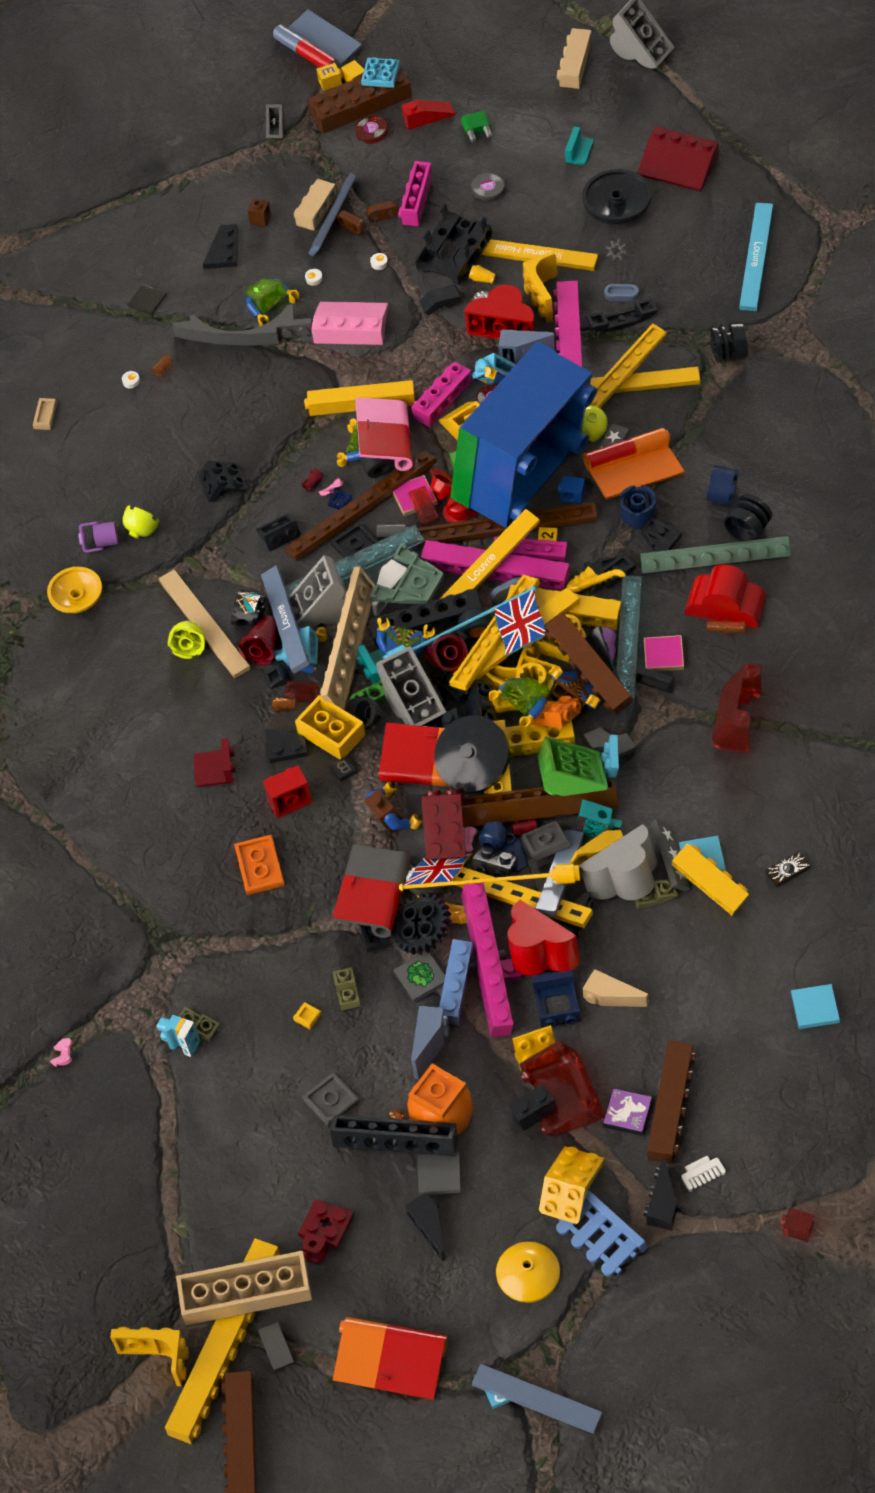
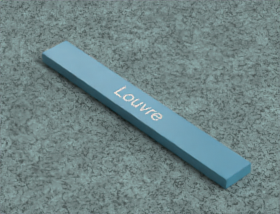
M756 203L739 310L757 311L773 211V204Z

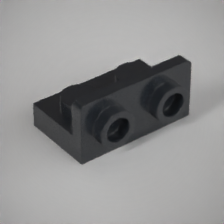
M288 513L256 529L258 536L265 541L269 551L301 536L296 520Z

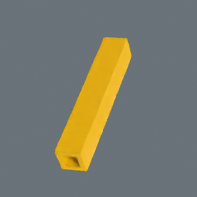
M413 380L307 391V398L304 399L305 409H309L310 416L356 411V397L404 401L407 406H412L415 402Z

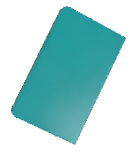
M574 127L565 149V158L567 163L586 165L594 140L581 137L580 127Z

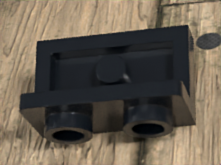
M481 845L473 857L472 870L495 878L509 877L518 862V856Z

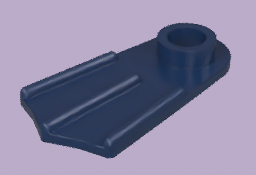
M509 832L507 838H513V840H505L502 851L518 856V862L512 872L518 873L528 867V862L518 836Z

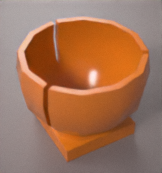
M431 1064L408 1094L407 1110L410 1120L456 1124L458 1135L468 1127L474 1107L471 1093L466 1083L458 1077Z

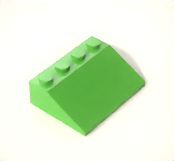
M545 736L538 753L544 791L553 796H568L607 790L608 785L599 751Z

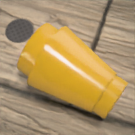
M473 265L469 274V278L472 281L493 284L496 274L480 265Z

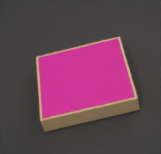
M424 475L409 480L393 491V496L404 517L438 505L437 499Z
M681 635L644 638L645 664L647 669L656 672L684 670Z

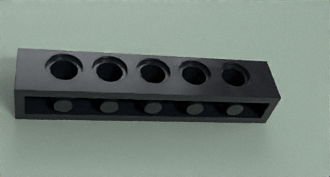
M469 589L463 593L448 595L438 600H430L420 605H412L410 608L395 610L389 614L377 615L369 619L374 642L378 647L376 642L377 630L379 628L378 618H381V624H384L386 618H388L390 625L399 629L403 640L412 630L422 631V634H424L423 627L426 624L428 625L427 632H431L433 627L435 630L459 624V617L466 611L483 608L477 589ZM387 630V634H386V644H387V635H388L394 642L399 641V639H398L397 637H395L389 630Z
M334 1115L330 1128L333 1147L455 1156L459 1141L457 1127L454 1123Z

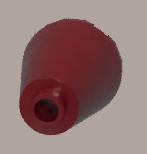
M273 616L263 617L240 640L238 650L241 656L248 662L249 660L255 662L254 665L265 666L270 664L274 658L279 631Z
M444 634L426 647L423 652V659L429 665L447 672H453L458 670L468 655L467 645L461 637L453 634Z

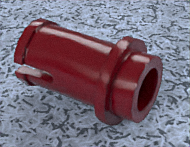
M318 469L311 470L310 475L301 483V486L310 492L315 484L322 480V472Z
M535 819L523 822L515 821L514 824H511L513 834L518 836L537 829Z

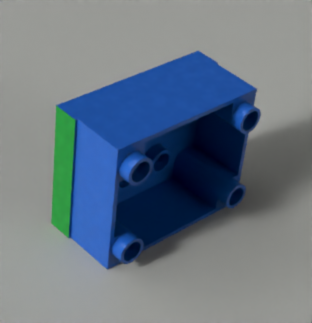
M537 341L459 427L450 498L467 508H472L505 528L525 509L529 510L530 504L528 502L572 452L577 455L580 454L588 442L589 436L582 432L585 410L593 402L597 393V388L590 385L592 372Z

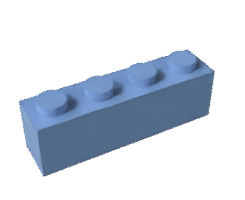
M452 940L439 1006L444 1009L445 1016H448V1024H459L473 952V942Z

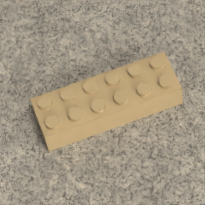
M303 1251L176 1276L181 1315L185 1325L312 1300Z

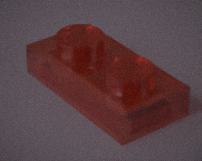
M425 486L408 492L421 526L439 520Z

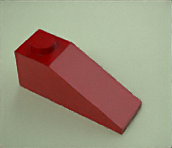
M415 100L402 104L403 119L408 130L455 116L450 102Z

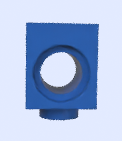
M563 476L562 483L559 482L557 493H560V501L582 504L586 491L585 478Z

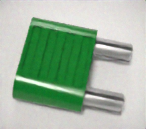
M485 111L461 117L465 133L469 136L471 142L473 140L476 141V134L484 132L488 138L489 136L492 137L491 125Z

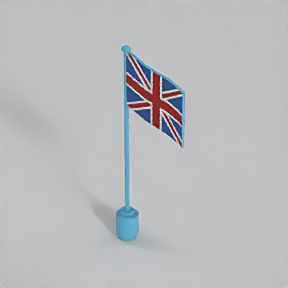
M531 586V589L413 647L412 650L416 651L434 642L440 636L449 634L495 611L497 627L505 644L506 656L545 637L544 621L535 600L536 586ZM402 644L386 652V655L383 656V659L407 647H405Z

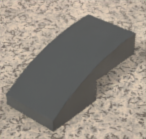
M278 1322L258 1330L273 1370L294 1362Z

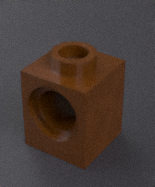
M253 198L247 210L250 224L266 227L271 217L269 201Z

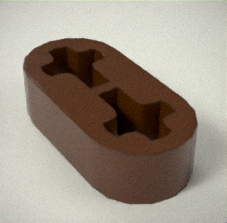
M394 201L375 204L366 210L367 217L371 222L393 218L399 213L397 203Z
M344 210L335 218L340 226L355 234H360L366 228L362 219Z

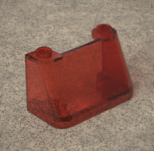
M747 663L743 665L723 686L712 734V743L716 748L749 753L750 715L748 712L738 708L740 703L749 704L750 699L755 696L760 698L762 692V664Z
M559 1040L519 1064L522 1071L520 1074L524 1082H529L535 1089L544 1084L558 1107L557 1111L542 1119L541 1129L545 1135L554 1137L596 1123L604 1118L603 1110L581 1056L571 1046Z

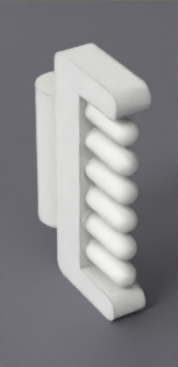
M705 1156L685 1166L687 1173L683 1174L681 1179L688 1191L692 1192L693 1187L697 1188V1184L701 1186L702 1182L706 1184L707 1181H711V1177L715 1179L716 1176L725 1175L726 1170L718 1158L710 1160L708 1156Z

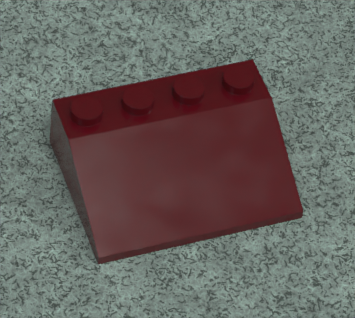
M655 126L649 137L638 174L645 178L701 191L719 157V142Z

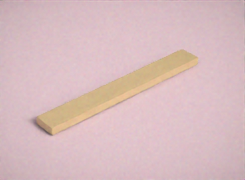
M172 570L160 577L159 582L189 621L198 624L203 629L205 641L234 679L249 671V664L177 572Z

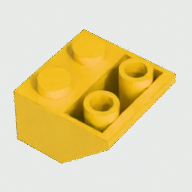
M477 401L467 402L439 419V422L458 441L459 427L480 404Z

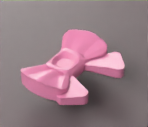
M338 478L332 485L319 491L321 496L327 495L330 492L334 494V488L342 486L344 482Z
M473 827L464 828L466 852H471L473 850V837L477 834V830Z
M62 1039L54 1046L55 1050L61 1051V1056L50 1061L55 1067L67 1065L72 1061L70 1048L73 1041L71 1039Z

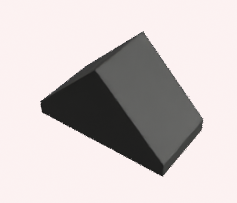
M266 104V138H283L286 122L283 104Z

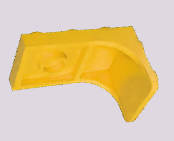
M554 252L523 263L524 290L527 295L531 296L533 306H537L540 317L544 318L547 324L553 322L552 298L543 283L557 277V263Z
M565 1146L545 1175L539 1207L540 1213L571 1223H579L586 1194L591 1183L602 1168L604 1158L595 1153H586L579 1151L575 1147Z
M127 1327L111 1329V1340L118 1354L165 1355L172 1358V1375L176 1385L182 1386L183 1380H186L187 1368L184 1367L185 1360L189 1358V1347H186V1340L182 1338L180 1330H173L171 1328L152 1330L147 1327H142L139 1330Z

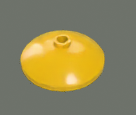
M70 567L60 571L51 579L47 588L48 599L52 606L65 613H79L91 608L102 594V583L99 576L91 569L85 567Z
M521 1242L509 1247L501 1255L496 1267V1277L501 1290L508 1297L519 1302L531 1303L546 1298L554 1291L560 1279V1265L555 1254L545 1245L537 1242ZM525 1264L531 1265L529 1268L524 1267Z

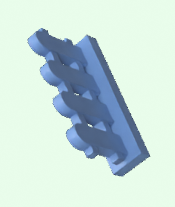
M589 1190L586 1194L581 1213V1219L587 1216L589 1221L580 1230L574 1227L575 1223L558 1219L560 1222L556 1226L560 1235H566L570 1231L574 1234L571 1239L574 1248L581 1249L584 1245L590 1248L586 1253V1257L591 1263L602 1259L605 1263L602 1265L601 1270L607 1277L612 1276L615 1272L619 1275L622 1272L620 1267L631 1256L634 1259L637 1256L635 1253L637 1249L643 1253L648 1248L643 1238ZM592 1208L596 1211L594 1215L590 1212ZM608 1222L612 1226L608 1228L604 1224ZM601 1229L604 1234L593 1244L589 1240ZM622 1235L627 1239L625 1242L620 1239ZM614 1243L619 1245L620 1247L610 1258L605 1255Z

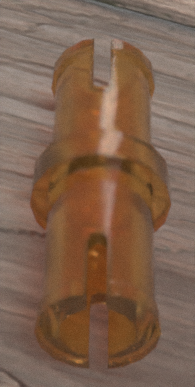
M724 619V621L707 620L706 631L723 632V634H745L746 626L745 621L736 622L729 621L728 619Z

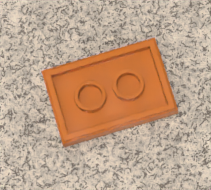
M272 834L234 844L247 895L285 886Z

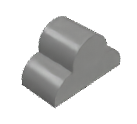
M629 0L613 18L615 32L610 37V44L620 57L627 60L636 59L647 68H656L674 49L671 41L641 0Z
M323 555L289 595V600L298 628L307 626L315 628L320 623L334 624L340 622L342 607L346 599V589L342 577L338 574L334 560L329 556Z
M411 646L376 663L378 674L383 683L385 697L398 718H402L406 725L422 726L446 713Z
M643 824L579 865L587 892H591V897L595 899H609L618 895L625 900H637L645 897L653 890L655 881L652 871L657 865V858L647 828Z

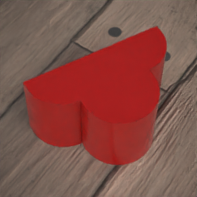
M500 285L493 288L487 298H477L471 301L464 311L467 334L500 339L501 330L535 331L533 310L523 304L522 293L512 285Z
M718 565L712 569L710 575H700L694 579L684 615L758 628L766 601V593L760 586L748 582L747 575L741 569L732 565Z
M522 900L517 901L511 909L513 924L508 929L507 936L512 966L516 972L522 975L533 976L541 974L547 969L564 972L580 965L575 934Z

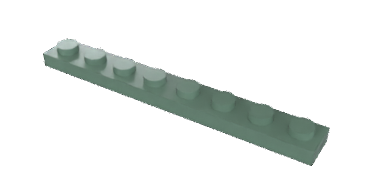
M784 536L641 553L642 574L790 556L789 537Z

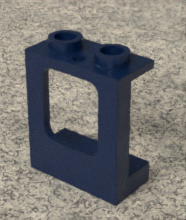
M572 970L532 976L541 1028L550 1025L553 1028L557 1025L574 1024L581 1021ZM561 995L568 996L571 1010L552 1014L546 1013L544 1003L546 998Z

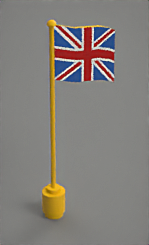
M466 853V857L426 859L425 856L418 863L412 876L404 885L403 883L399 885V889L403 891V889L545 877H551L552 881H556V885L570 884L580 881L579 865H574V863L557 864L555 869H551V873L454 881L460 874L465 862L472 856V853Z

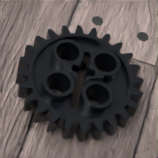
M428 892L426 895L420 893L419 898L414 894L412 901L407 898V904H401L402 910H397L398 917H395L394 921L396 924H393L392 929L394 931L391 935L395 937L393 941L397 943V946L407 954L410 952L412 955H415L417 952L419 955H422L423 950L429 953L430 947L436 949L435 944L437 942L442 944L441 937H447L444 933L445 930H450V927L447 926L448 923L452 922L448 918L451 915V912L448 911L449 906L436 894L432 895Z

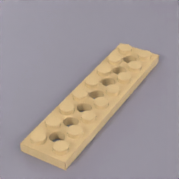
M361 566L354 567L350 576L345 603L342 607L340 622L337 625V633L333 641L332 653L329 656L328 668L325 672L323 687L320 691V696L326 702H331L344 711L357 664V647L362 644L372 605L370 595L376 586Z

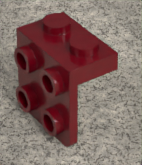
M228 738L221 739V750L194 754V772L197 787L234 782L233 773L236 772L235 761H232V757H235L234 746H230Z

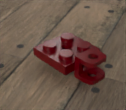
M315 1199L298 1232V1236L304 1239L302 1250L304 1251L305 1260L314 1264H320L328 1251V1247L338 1250L354 1217V1212ZM327 1221L331 1226L323 1227L322 1223ZM312 1253V1254H315V1255H317V1256H316V1257H311L310 1254Z

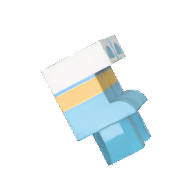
M172 1015L171 1019L161 1017L156 1026L159 1031H162L160 1037L168 1042L170 1049H176L180 1046L184 1055L193 1056L201 1041L194 1022Z

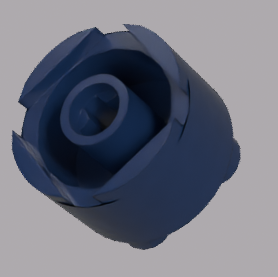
M714 465L706 500L732 506L740 470Z
M633 485L622 491L619 503L620 516L624 523L638 530L652 517L656 518V496L651 488L644 485L642 487Z

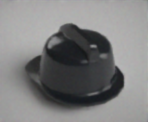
M369 697L353 698L345 707L346 712L363 722L364 728L376 725L381 716L385 715L381 711L380 705Z

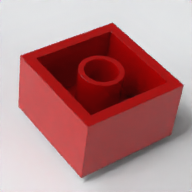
M298 765L288 768L277 775L270 776L263 781L268 803L277 819L312 803L308 782Z

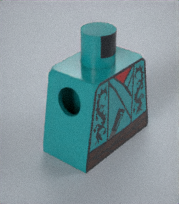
M582 800L575 831L584 832V836L597 837L607 830H620L622 821L611 818V808Z

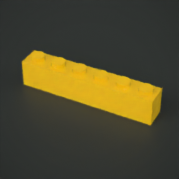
M510 585L508 595L511 593L515 585ZM537 588L534 594L538 609L559 594L560 591ZM574 593L579 597L580 602L564 614L577 617L581 625L601 626L617 630L621 614V601Z

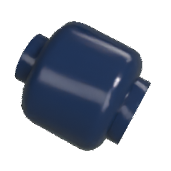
M499 821L487 822L480 833L479 840L483 846L496 850L501 849L508 836V831L503 823Z

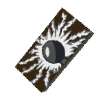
M798 851L767 868L766 874L775 886L778 887L809 870L810 864Z

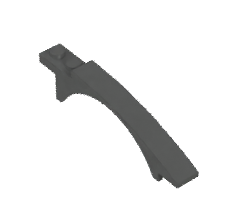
M293 304L287 305L272 321L250 330L225 331L216 329L203 323L195 315H190V321L174 322L173 329L175 337L223 345L250 346L279 344V338L312 335L311 318L295 320Z

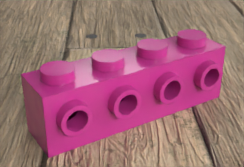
M414 162L413 168L410 171L409 182L406 184V193L403 195L402 207L399 209L402 225L419 226L433 178L430 162Z
M456 362L448 366L444 373L435 379L433 385L424 391L420 399L413 403L411 407L413 419L431 427L472 383L471 370Z

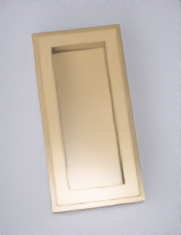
M39 398L33 422L34 429L51 430L57 407V399Z

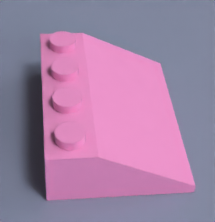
M320 302L312 324L314 343L383 345L388 303Z

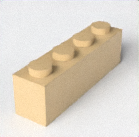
M572 28L570 35H567V46H564L563 51L564 58H561L560 61L561 69L557 71V80H559L560 87L580 88L592 44L591 30Z

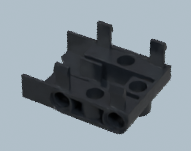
M444 204L440 210L443 217L432 234L427 229L423 235L426 243L415 259V264L418 271L424 273L432 271L450 277L453 283L460 285L491 240L493 230L491 225L486 224L487 220L485 217L478 221L448 211L447 205Z

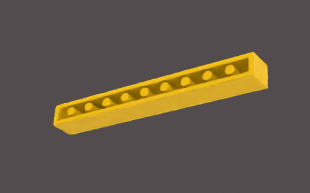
M254 1239L244 1262L280 1255L278 1246ZM255 1312L216 1319L165 1426L168 1436L189 1444L193 1443L194 1438H198L201 1432L200 1425L203 1419H206L210 1413V1404L219 1394V1385L222 1380H225V1373H228L230 1361H234L236 1358L238 1344L243 1342L246 1336L245 1329L248 1323H252Z

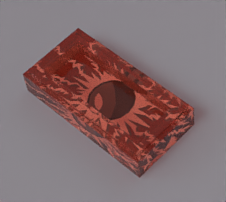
M287 681L284 700L313 702L321 695L322 687L316 683Z

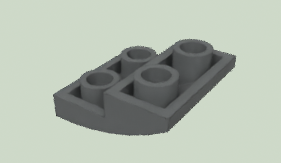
M456 1152L455 1156L418 1155L419 1196L425 1192L428 1195L461 1193L459 1152Z

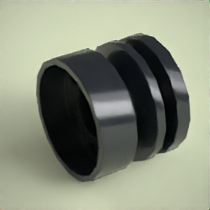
M742 321L729 323L728 331L725 330L723 324L719 325V332L716 326L710 327V346L717 363L722 362V354L725 361H729L730 352H732L734 359L747 358V340Z
M744 494L741 495L723 520V525L726 531L740 542L757 540L763 529L772 519V511L759 497Z

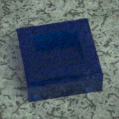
M335 489L327 504L329 507L340 510L351 501L352 495Z

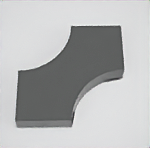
M599 727L584 734V739L591 749L604 751V743L608 742L609 736L614 734H610L604 731L602 727ZM627 733L617 735L618 758L636 751V746Z

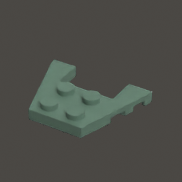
M401 543L394 554V560L408 564V568L395 590L376 584L370 595V601L420 605L430 601L441 584L444 573L429 562H424L418 557V554L414 551H409Z

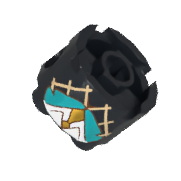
M243 589L239 590L233 605L235 609L231 614V624L252 629L260 621L258 620L259 616L264 615L266 595Z

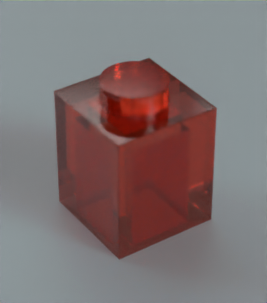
M789 1207L787 1215L783 1214L780 1226L783 1227V1235L808 1242L814 1224V1214Z

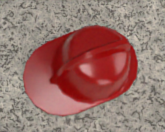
M432 468L431 490L435 492L439 500H442L444 497L450 498L453 478L440 469Z
M449 498L443 509V516L450 523L463 522L480 514Z

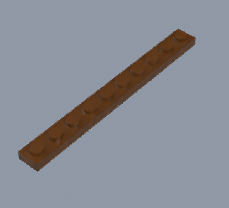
M426 450L419 453L412 459L413 465L409 470L400 471L397 469L284 548L286 554L295 561L300 560L388 498L400 486L416 478L436 464V457Z
M595 502L531 511L540 520V523L533 530H539V527L553 528L597 521ZM489 518L415 528L414 535L416 547H423L426 540L451 543L501 535L507 528Z

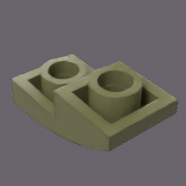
M670 879L655 881L654 888L648 895L634 901L637 909L672 900L678 894L676 889L672 887Z
M352 967L333 971L341 1011L360 1007Z
M184 1007L178 1016L194 1022L199 1037L208 1041L220 1025V1023L203 1013L199 1015L187 1007Z

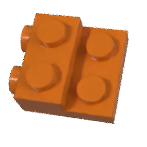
M562 696L556 702L547 701L543 711L535 720L532 719L531 725L563 728L581 713L579 698Z

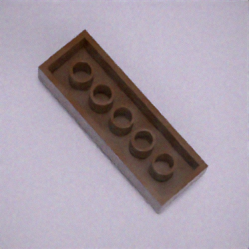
M400 67L394 88L364 86L361 84L362 77H359L307 99L309 113L322 133H327L412 97L410 81Z

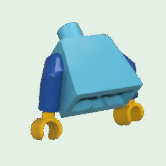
M310 626L299 627L310 665L299 671L312 674L316 669L314 665H317L318 641L325 642L327 640L326 629L320 627L315 631ZM282 643V649L275 650L274 652L277 661L284 660L289 666Z

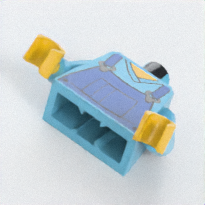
M492 353L476 361L472 378L475 382L482 381L490 386L498 385L516 364Z

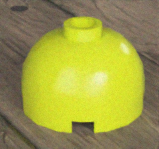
M589 405L585 410L582 432L589 436L588 441L596 442L605 434L608 421L603 410Z
M130 506L126 507L122 518L125 529L129 531L128 535L136 539L139 536L147 537L153 534L160 520L157 518L155 521L152 519L153 515L140 508L134 507L131 510Z
M192 621L180 622L173 626L170 631L168 646H170L174 655L180 658L191 659L192 656L200 655L204 650V631L198 624Z

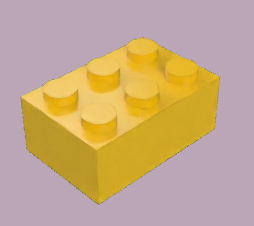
M320 695L295 720L299 735L305 736L307 740L339 760L346 757L366 735L364 724L361 720L335 704L326 702Z

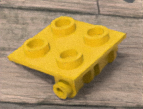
M551 1025L512 1038L516 1052L514 1055L516 1061H518L520 1071L559 1058Z

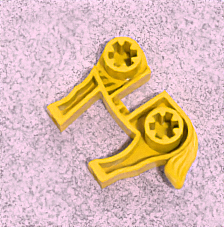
M565 614L580 634L586 638L579 619L573 615ZM545 633V637L524 647L516 668L496 665L478 680L492 685V690L498 691L500 690L499 687L510 678L524 679L528 684V690L523 692L526 693L524 706L526 710H530L529 704L526 703H529L530 698L533 701L537 692H542L547 701H551L554 696L550 691L556 682L549 673L554 664L539 660L541 654L569 663L568 661L571 658L567 654L563 656L557 648L559 646L556 640L552 642ZM512 689L506 694V696L521 702L508 701L501 695V703L495 706V711L501 713L518 710L523 699L510 694L522 692Z

